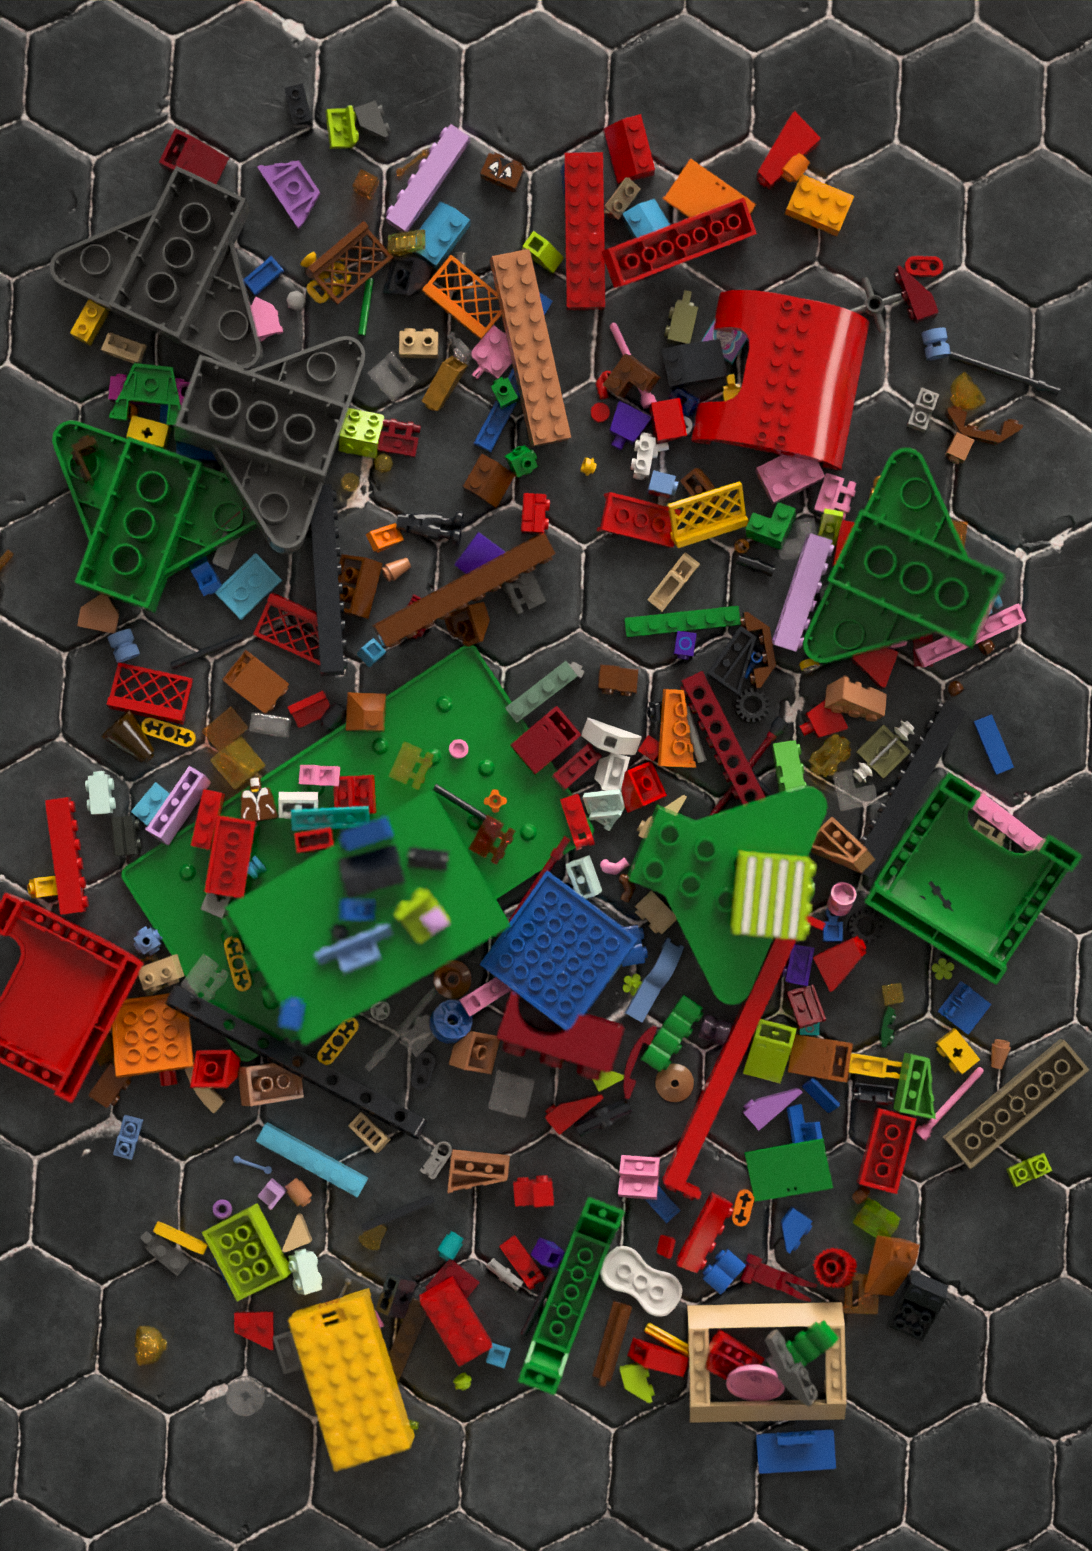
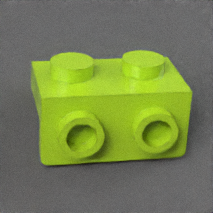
M353 107L327 109L325 114L330 149L352 148L359 139L358 131L355 130L356 113L353 111Z

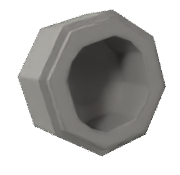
M293 291L287 297L289 308L295 311L303 309L306 303L303 293Z

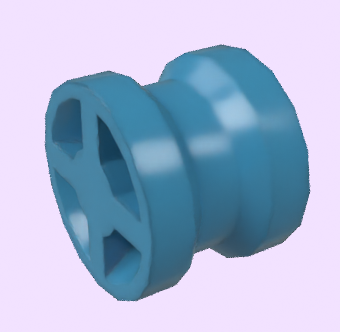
M256 855L249 862L248 873L254 880L258 878L260 873L267 871Z

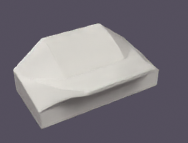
M611 753L609 756L599 760L594 779L601 785V790H621L630 757Z

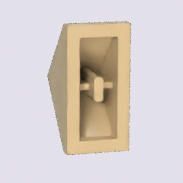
M300 1213L296 1216L282 1249L283 1252H288L312 1241L304 1217Z

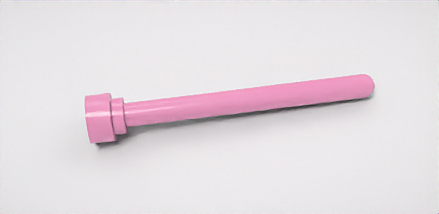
M611 323L610 329L622 355H631L617 324ZM639 389L641 393L640 403L643 409L648 408L651 403L657 402L651 392L646 393Z
M978 1067L936 1112V1119L931 1118L926 1124L919 1125L914 1130L924 1141H927L931 1136V1129L983 1074V1068Z

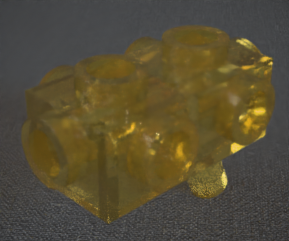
M837 734L828 737L824 745L819 750L813 752L808 760L812 766L810 768L812 772L817 776L820 774L824 777L833 775L837 770L836 766L841 761L845 762L851 754L849 752L851 748L849 745L851 743L844 736L840 738Z

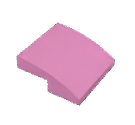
M621 1155L618 1196L657 1200L660 1158Z

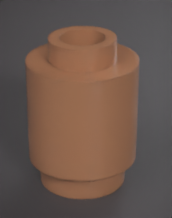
M295 1178L285 1186L286 1193L296 1206L301 1205L304 1207L311 1201L310 1197L312 1194L302 1180L299 1181L298 1178Z

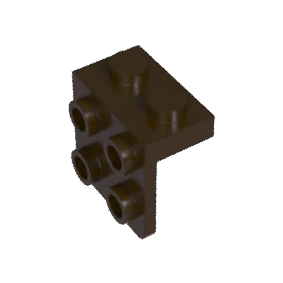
M84 436L78 440V443L72 445L74 451L71 454L77 466L81 465L82 467L79 471L86 484L90 483L92 487L95 484L83 458L100 449L93 436Z

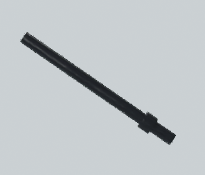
M951 351L949 359L1034 387L1039 392L1045 391L1058 395L1060 388L1046 384V381L1040 379L1037 381Z

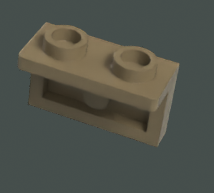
M626 177L604 206L606 209L604 214L609 218L619 219L641 189L630 178Z

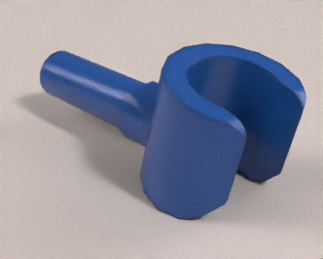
M756 652L750 657V664L746 670L745 678H748L754 666L758 665L762 660V656L759 661L753 659Z

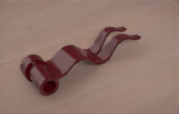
M748 1253L745 1260L747 1263L740 1278L741 1281L751 1284L753 1280L767 1287L783 1291L798 1299L811 1302V1298L798 1292L785 1282L816 1288L817 1284L761 1263L762 1258Z

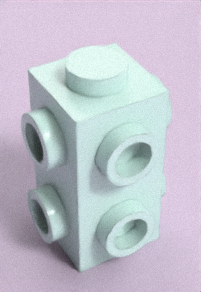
M105 771L93 772V776H88V780L85 781L86 792H89L90 797L87 800V809L91 811L92 815L113 813V809L116 808L115 798L112 797L111 790H114V780L110 778V775L105 774Z
M306 1248L294 1251L295 1254L289 1256L290 1261L288 1265L293 1273V1287L298 1294L306 1295L321 1290L322 1277L317 1269L318 1259L314 1252L307 1251Z

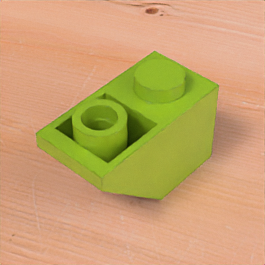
M535 231L532 232L522 246V250L530 249L532 260L552 274L564 259L549 241Z
M637 1362L620 1366L625 1389L648 1403L652 1402L651 1396H655L652 1384L648 1385L647 1377H650L648 1368L641 1366Z

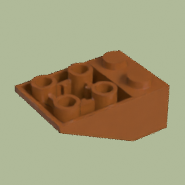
M795 1034L790 1052L788 1072L847 1082L853 1044Z

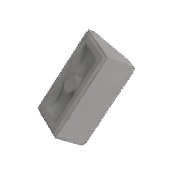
M223 532L221 538L227 536L228 533ZM240 537L216 550L212 561L214 565L224 569L229 568Z

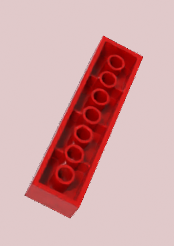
M603 152L565 153L567 310H605V261L601 252L604 250Z
M743 197L601 252L613 286L617 288L757 233L745 198Z

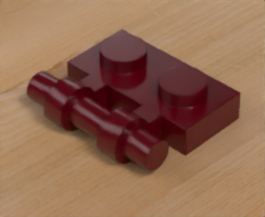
M393 418L391 420L383 419V426L389 427V432L381 431L377 450L415 458L419 438L412 437V432L420 433L421 426L409 421L408 423L398 422L397 419ZM395 430H406V435L395 434Z

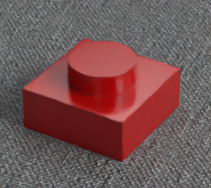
M648 735L638 749V752L654 761L659 754V742Z

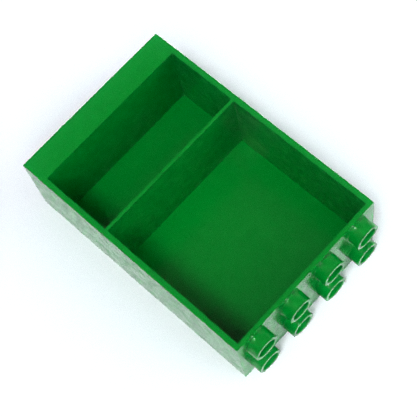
M433 790L425 792L384 816L388 817L393 837L347 851V848H343L341 842H338L225 907L229 916L223 918L222 923L233 940L242 937L246 943L248 950L241 953V956L252 974L260 970L262 971L268 984L261 987V991L271 1008L279 1004L283 1007V1003L290 997L302 999L301 1003H306L302 1024L299 1029L282 1026L291 1042L300 1038L303 1045L307 1044L510 927L508 919ZM396 844L406 883L348 898L375 900V920L340 919V899H347L342 880L339 860ZM416 847L449 851L447 871L408 867L409 848ZM420 889L422 891L427 889L449 917V924L438 930L423 943H418L401 920L395 916V913L397 912L396 907L405 901L408 904L413 900L412 895ZM334 923L346 925L348 927V936L344 937V939L333 938L329 929H332ZM388 924L393 932L392 936L375 942L381 957L380 960L346 974L343 973L338 958L320 965L314 955L323 948H330L342 940L352 939L359 933H367L379 925Z

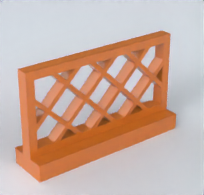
M452 255L448 257L422 289L424 294L480 340L501 316V310L492 311L491 300H498L497 292ZM451 261L458 266V273L447 274V266ZM445 269V275H440ZM470 275L473 278V286L462 287L461 276ZM459 276L460 287L449 288L448 277ZM445 277L446 288L438 289L433 285L437 278ZM484 287L487 289L488 298L477 299L476 288ZM474 288L475 299L463 300L462 289ZM460 290L461 300H451L449 291ZM489 301V311L478 312L477 302ZM475 302L476 313H467L464 310V303ZM490 314L491 322L486 328L479 323V315Z

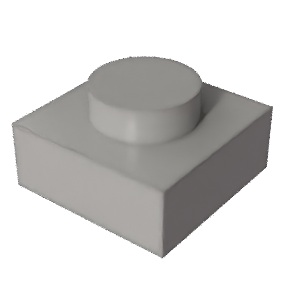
M575 662L569 664L578 675L577 678L582 679L585 672L581 670L583 666Z

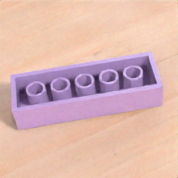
M811 533L806 535L772 639L774 645L793 651L801 648L804 640L801 635L803 630L808 628L810 619L807 617L809 611L813 612L816 603L813 598L815 593L820 591L822 582H819L821 575L826 573L828 564L825 563L827 556H831L834 545H831L832 540Z

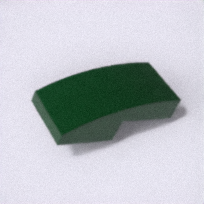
M886 1006L883 1012L879 1029L880 1046L884 1048L887 1045L890 1046L895 1037L893 1035L894 1030L887 1028L888 1024L892 1025L895 1020V1009Z

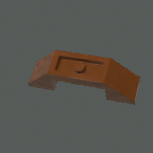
M952 406L945 412L956 433L963 434L974 441L995 446L1018 433L1023 428L1022 424H1018L1019 421L1007 419V421L1001 423L1000 432L997 435V432L994 430L986 429L984 432L978 430L976 426L967 425V427H964L967 412L962 411L963 408Z
M744 612L743 617L740 618L741 626L749 632L761 630L758 638L760 645L764 647V653H761L763 664H767V667L753 669V674H750L751 686L755 685V689H759L776 666L770 627L749 612Z

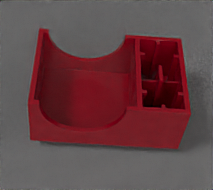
M512 990L497 1036L498 1039L504 1040L503 1051L524 1057L526 1049L530 1048L541 1052L539 1062L560 1069L565 1059L578 1064L577 1074L594 1080H599L602 1071L610 1074L624 1030L622 1024L586 1013L585 1016L579 1014L575 1023L567 1031L564 1029L553 1032L540 1031L531 1027L523 1019L518 1006L519 994Z

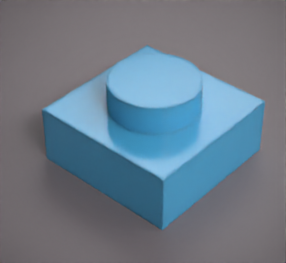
M492 1343L486 1363L505 1368L510 1348Z

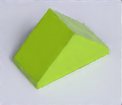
M602 1071L599 1080L593 1079L598 1091H601L623 1080L624 1075L613 1071L610 1074Z

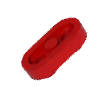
M911 256L906 260L904 269L914 277H936L943 270V262L935 256ZM915 264L917 269L912 270L910 265ZM935 265L936 270H931L929 266Z

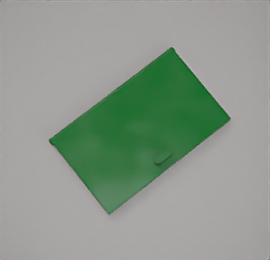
M823 1138L744 1153L755 1202L833 1188Z

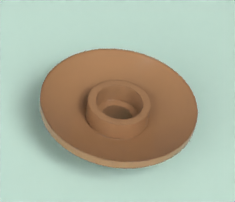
M673 1063L666 1070L662 1069L661 1072H658L655 1085L657 1092L663 1099L670 1102H679L691 1094L694 1080L691 1072L685 1066ZM673 1080H677L679 1084L678 1086L673 1087L671 1085V1082Z

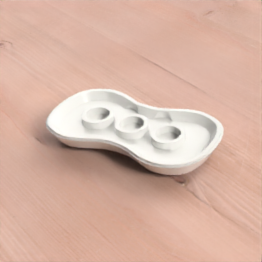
M626 1246L616 1247L609 1252L604 1260L600 1275L606 1286L613 1290L630 1294L647 1313L657 1317L666 1316L679 1303L682 1295V1286L679 1280L670 1273L658 1271L648 1266L634 1249Z

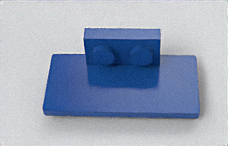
M832 1429L756 1435L758 1470L760 1474L836 1468L834 1431Z

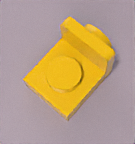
M55 876L29 880L27 889L32 899L58 895Z

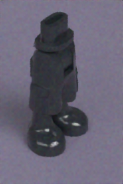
M457 511L454 517L444 518L442 513L439 512L411 513V515L410 513L406 515L398 514L396 529L439 541L441 537L446 538L454 546H459L462 531L458 529H463L464 511ZM442 526H448V527H453V528H456V529H454V530H443V529H441V527H442Z

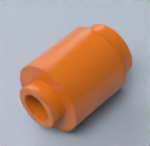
M800 153L796 156L794 155L782 168L783 178L790 183L791 181L797 182L808 169L809 161Z

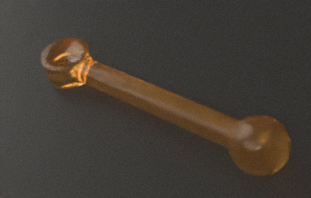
M423 149L422 153L403 168H398L396 170L397 175L402 176L406 169L423 156H428L429 150Z

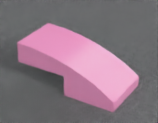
M300 765L299 784L339 786L340 767Z

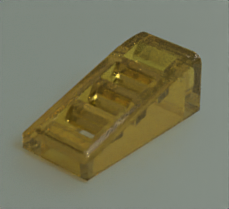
M423 229L388 235L389 254L401 256L425 249V230Z

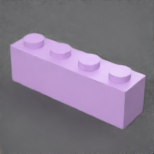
M189 766L146 830L159 841L169 845L202 797L203 789L207 790L211 781L204 774Z

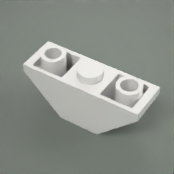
M587 718L581 734L582 737L597 748L614 754L635 755L642 736L591 718Z

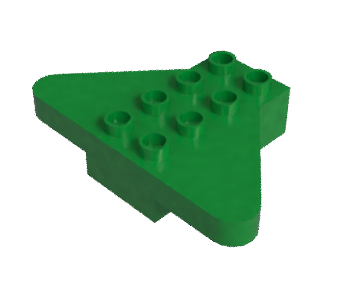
M70 420L63 422L53 432L52 442L89 539L88 548L75 583L82 588L155 613L168 577L258 527L248 510H242L245 505L227 476L222 472L205 467L201 462L131 437L126 439L78 421ZM84 436H93L100 449L83 458L95 484L92 487L90 483L86 484L79 471L82 467L81 465L77 466L71 454L74 451L72 445L78 443V440ZM239 511H241L240 514H238L235 518H233V519H232L231 521H229L226 525H224V524H225L228 520H230L236 513H238ZM223 532L228 533L227 536L221 538Z
M898 449L890 456L865 510L860 511L827 580L830 582L803 641L804 651L807 656L817 663L829 664L935 633L973 649L1006 580L1003 573L968 557L922 455L915 449Z
M813 786L795 787L698 820L657 804L627 876L630 881L665 895L714 994L725 1004H738L747 998L773 940V937L734 934L730 928L738 851L808 857L827 810V802L824 795Z

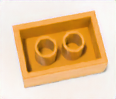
M802 175L787 206L785 215L837 236L854 196Z

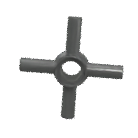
M863 278L861 282L867 298L862 306L850 309V311L857 314L866 312L868 315L874 316L879 334L884 333L887 330L881 312L884 306L901 301L902 296L900 293L885 298L874 295L869 278ZM869 302H876L879 308L876 310L871 309Z

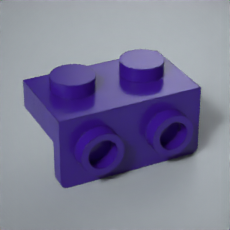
M794 944L788 957V965L783 968L782 977L785 978L784 982L808 986L814 948Z

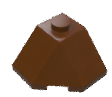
M484 602L470 604L460 611L451 612L452 615L444 619L449 634L454 638L457 637L462 640V643L467 647L483 641L490 621Z

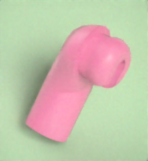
M625 858L617 863L609 862L607 859L600 863L604 873L617 875L629 866Z

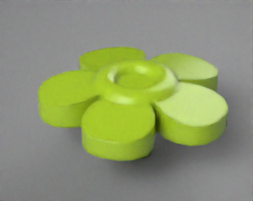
M941 958L938 961L939 965L936 963L932 965V970L937 972L935 978L942 980L944 975L946 979H950L952 977L950 971L954 969V965L951 962L947 963L945 958Z
M633 974L632 978L629 975L625 976L624 982L626 984L622 987L623 991L626 993L630 991V994L634 996L638 990L637 988L642 983V981H639L640 975Z

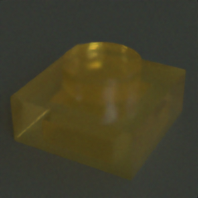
M901 983L881 986L885 1005L904 1002Z

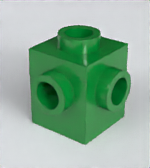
M525 445L518 446L513 449V452L505 455L511 472L517 477L530 474L533 469L538 467L535 461L537 456L534 450H530Z

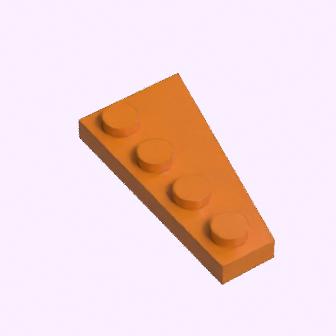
M663 689L658 766L696 768L693 758V744H691L689 734L691 732L687 721L688 713L684 690Z

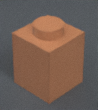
M957 432L945 456L949 457L948 460L952 463H963L974 440Z

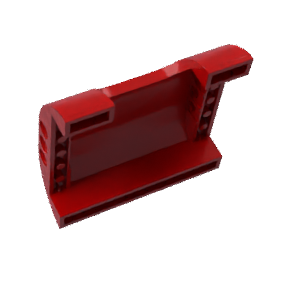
M755 290L721 292L713 330L732 333V330H737L746 335L749 342V351L742 387L734 398L727 401L698 404L691 442L710 445L711 441L821 462L824 468L841 471L869 321L848 309L814 300Z
M4 893L0 901V934L10 936L18 943L21 956L0 997V1063L55 1090V1095L73 1103L144 963L126 950L34 903L12 894Z

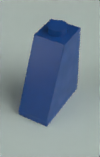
M384 817L341 832L342 837L339 838L342 847L350 851L393 837L394 835L388 817Z

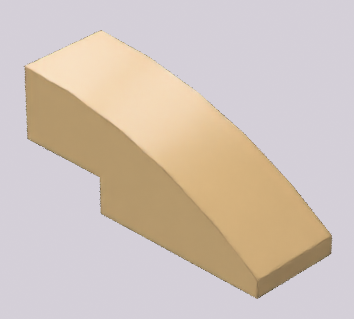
M685 552L647 600L663 611L695 572L700 563Z
M193 1067L185 1068L190 1084ZM193 1088L204 1105L213 1114L226 1101L212 1088Z

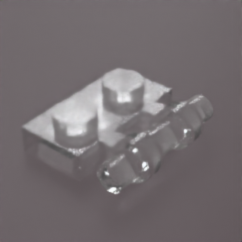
M203 954L180 985L196 996L202 991L204 993L202 999L209 1002L210 999L216 996L215 992L218 988L225 984L226 978L230 973L225 969L220 974L215 972L219 964ZM212 977L215 981L208 988L205 984Z

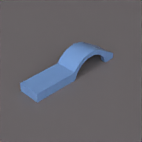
M666 938L655 966L643 979L625 1011L626 1014L640 1022L644 1021L660 990L672 976L684 949L682 945L678 947L670 943L671 939Z

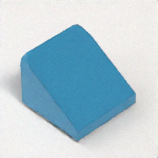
M373 638L357 652V655L368 667H371L386 651Z

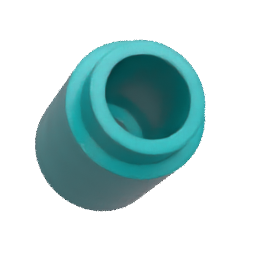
M453 1231L449 1235L446 1234L437 1249L440 1252L439 1256L447 1261L449 1259L454 1260L463 1245L464 1238Z

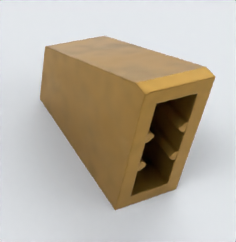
M454 356L442 362L422 399V402L425 403L428 409L438 411L444 406L468 365Z

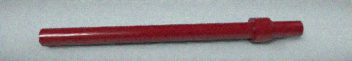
M564 836L557 848L552 850L550 853L551 857L508 920L509 923L545 872H550L557 860L560 861L564 855L563 851L570 842L569 838Z

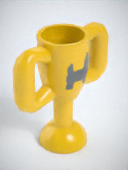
M315 252L308 254L301 261L300 265L307 268L316 261ZM335 262L334 270L344 271V265L340 262ZM321 273L318 277L323 282L330 283L331 273ZM333 275V283L344 284V279L339 280ZM347 275L346 284L350 282L351 275ZM314 280L311 281L306 288L308 294L317 303L326 302L330 297L326 293L321 297L313 288L318 284ZM333 287V294L337 296L343 288Z

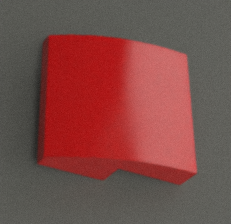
M374 775L339 777V786H333L334 808L369 806V814L376 813Z

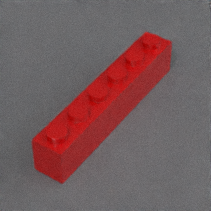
M71 797L45 800L60 915L85 912L86 907H89L88 897L84 896L83 889L86 888V880L81 874V869L84 866L78 850H81L80 839L76 837L78 822L74 820L73 812H76L75 802L71 801Z

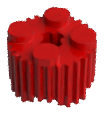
M830 1248L826 1249V1251L823 1250V1253H819V1256H816V1260H814L815 1264L813 1266L814 1270H816V1278H819L820 1284L831 1288L848 1286L851 1280H854L853 1276H856L854 1273L857 1272L855 1270L857 1262L852 1255H849V1252Z

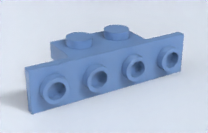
M388 924L379 925L367 933H359L352 939L342 940L330 948H323L314 955L320 965L338 958L342 971L346 974L380 960L381 957L375 942L392 936L393 932Z

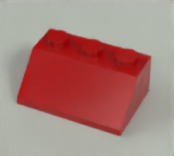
M641 114L621 119L603 129L617 184H621L626 177L633 181L655 174V167Z

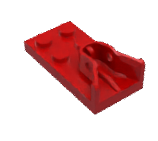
M612 492L604 494L606 502L601 526L597 528V532L606 531L669 548L674 547L670 534L672 528L669 507ZM674 509L675 514L680 516L681 510Z
M217 816L205 893L237 898L244 897L255 826L257 827L256 821Z

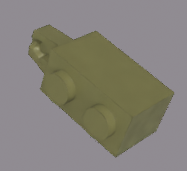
M684 290L683 299H677L675 307L670 308L668 318H671L672 321L670 326H666L664 335L668 337L667 343L675 345L690 344L698 307L690 302L692 294L690 291Z

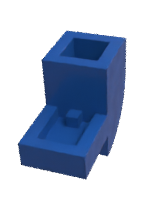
M206 556L189 565L190 571L197 580L200 591L204 596L215 593L222 586Z

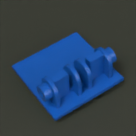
M960 981L937 1012L969 1035L991 1004L973 991L971 987Z

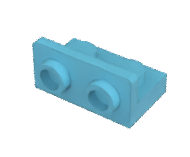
M155 782L131 812L148 826L170 793Z

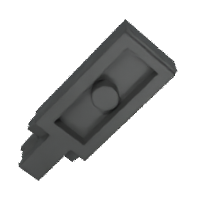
M146 1231L140 1237L147 1244L145 1248L176 1276L191 1261L162 1236L156 1234L153 1237Z

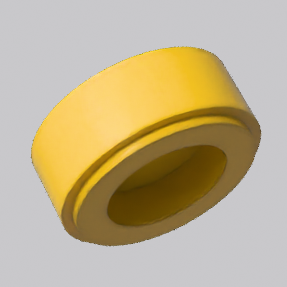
M809 658L800 662L799 665L801 671H806L820 664Z

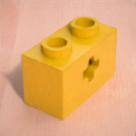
M88 299L70 332L71 335L91 346L109 314L108 311Z
M132 415L126 438L131 437L166 450L172 428L160 422ZM149 430H150V432H151L153 435H152V436H148V439H147V437H146L144 434H145V433H149Z
M954 1028L936 1042L938 1045L936 1050L943 1058L946 1056L950 1060L948 1065L955 1073L958 1071L963 1074L980 1060ZM954 1048L960 1049V1051L958 1052V1057L955 1055L953 1056Z

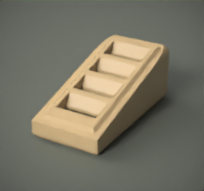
M360 1112L348 1125L375 1153H379L391 1140L363 1112ZM364 1120L365 1123L358 1129L357 1126ZM368 1126H370L371 1128L365 1134H363L362 1132ZM375 1131L376 1134L371 1138V1140L368 1139V1137ZM381 1137L382 1139L375 1145L376 1140Z

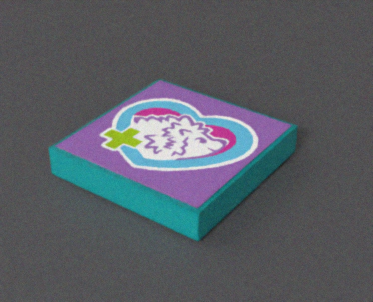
M714 320L702 341L720 339L724 360L733 364L747 341V337L737 330H732V333L713 330Z

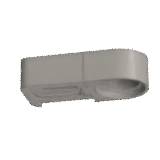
M446 1141L439 1142L424 1164V1169L421 1167L420 1171L428 1175L429 1178L435 1179L450 1157L452 1146ZM440 1145H446L449 1148L447 1155L442 1156L438 1153Z

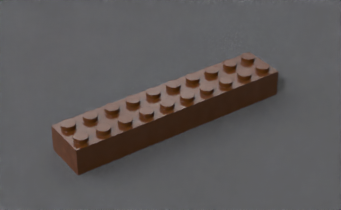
M545 533L538 534L377 622L372 627L381 644L385 647L393 648L401 643L400 639L403 637L409 639L418 634L416 630L420 628L427 629L434 625V620L438 618L443 620L451 616V611L454 609L460 611L469 606L467 602L471 600L476 602L484 598L485 592H494L502 588L501 584L505 581L506 583L515 581L519 578L518 574H527L536 569L534 565L538 563L541 565L551 561V556L556 553Z

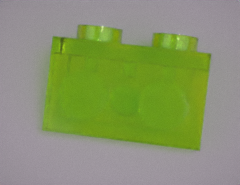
M867 1198L863 1208L854 1218L853 1223L877 1238V1235L891 1237L898 1228L900 1218L894 1212L881 1206L877 1201Z

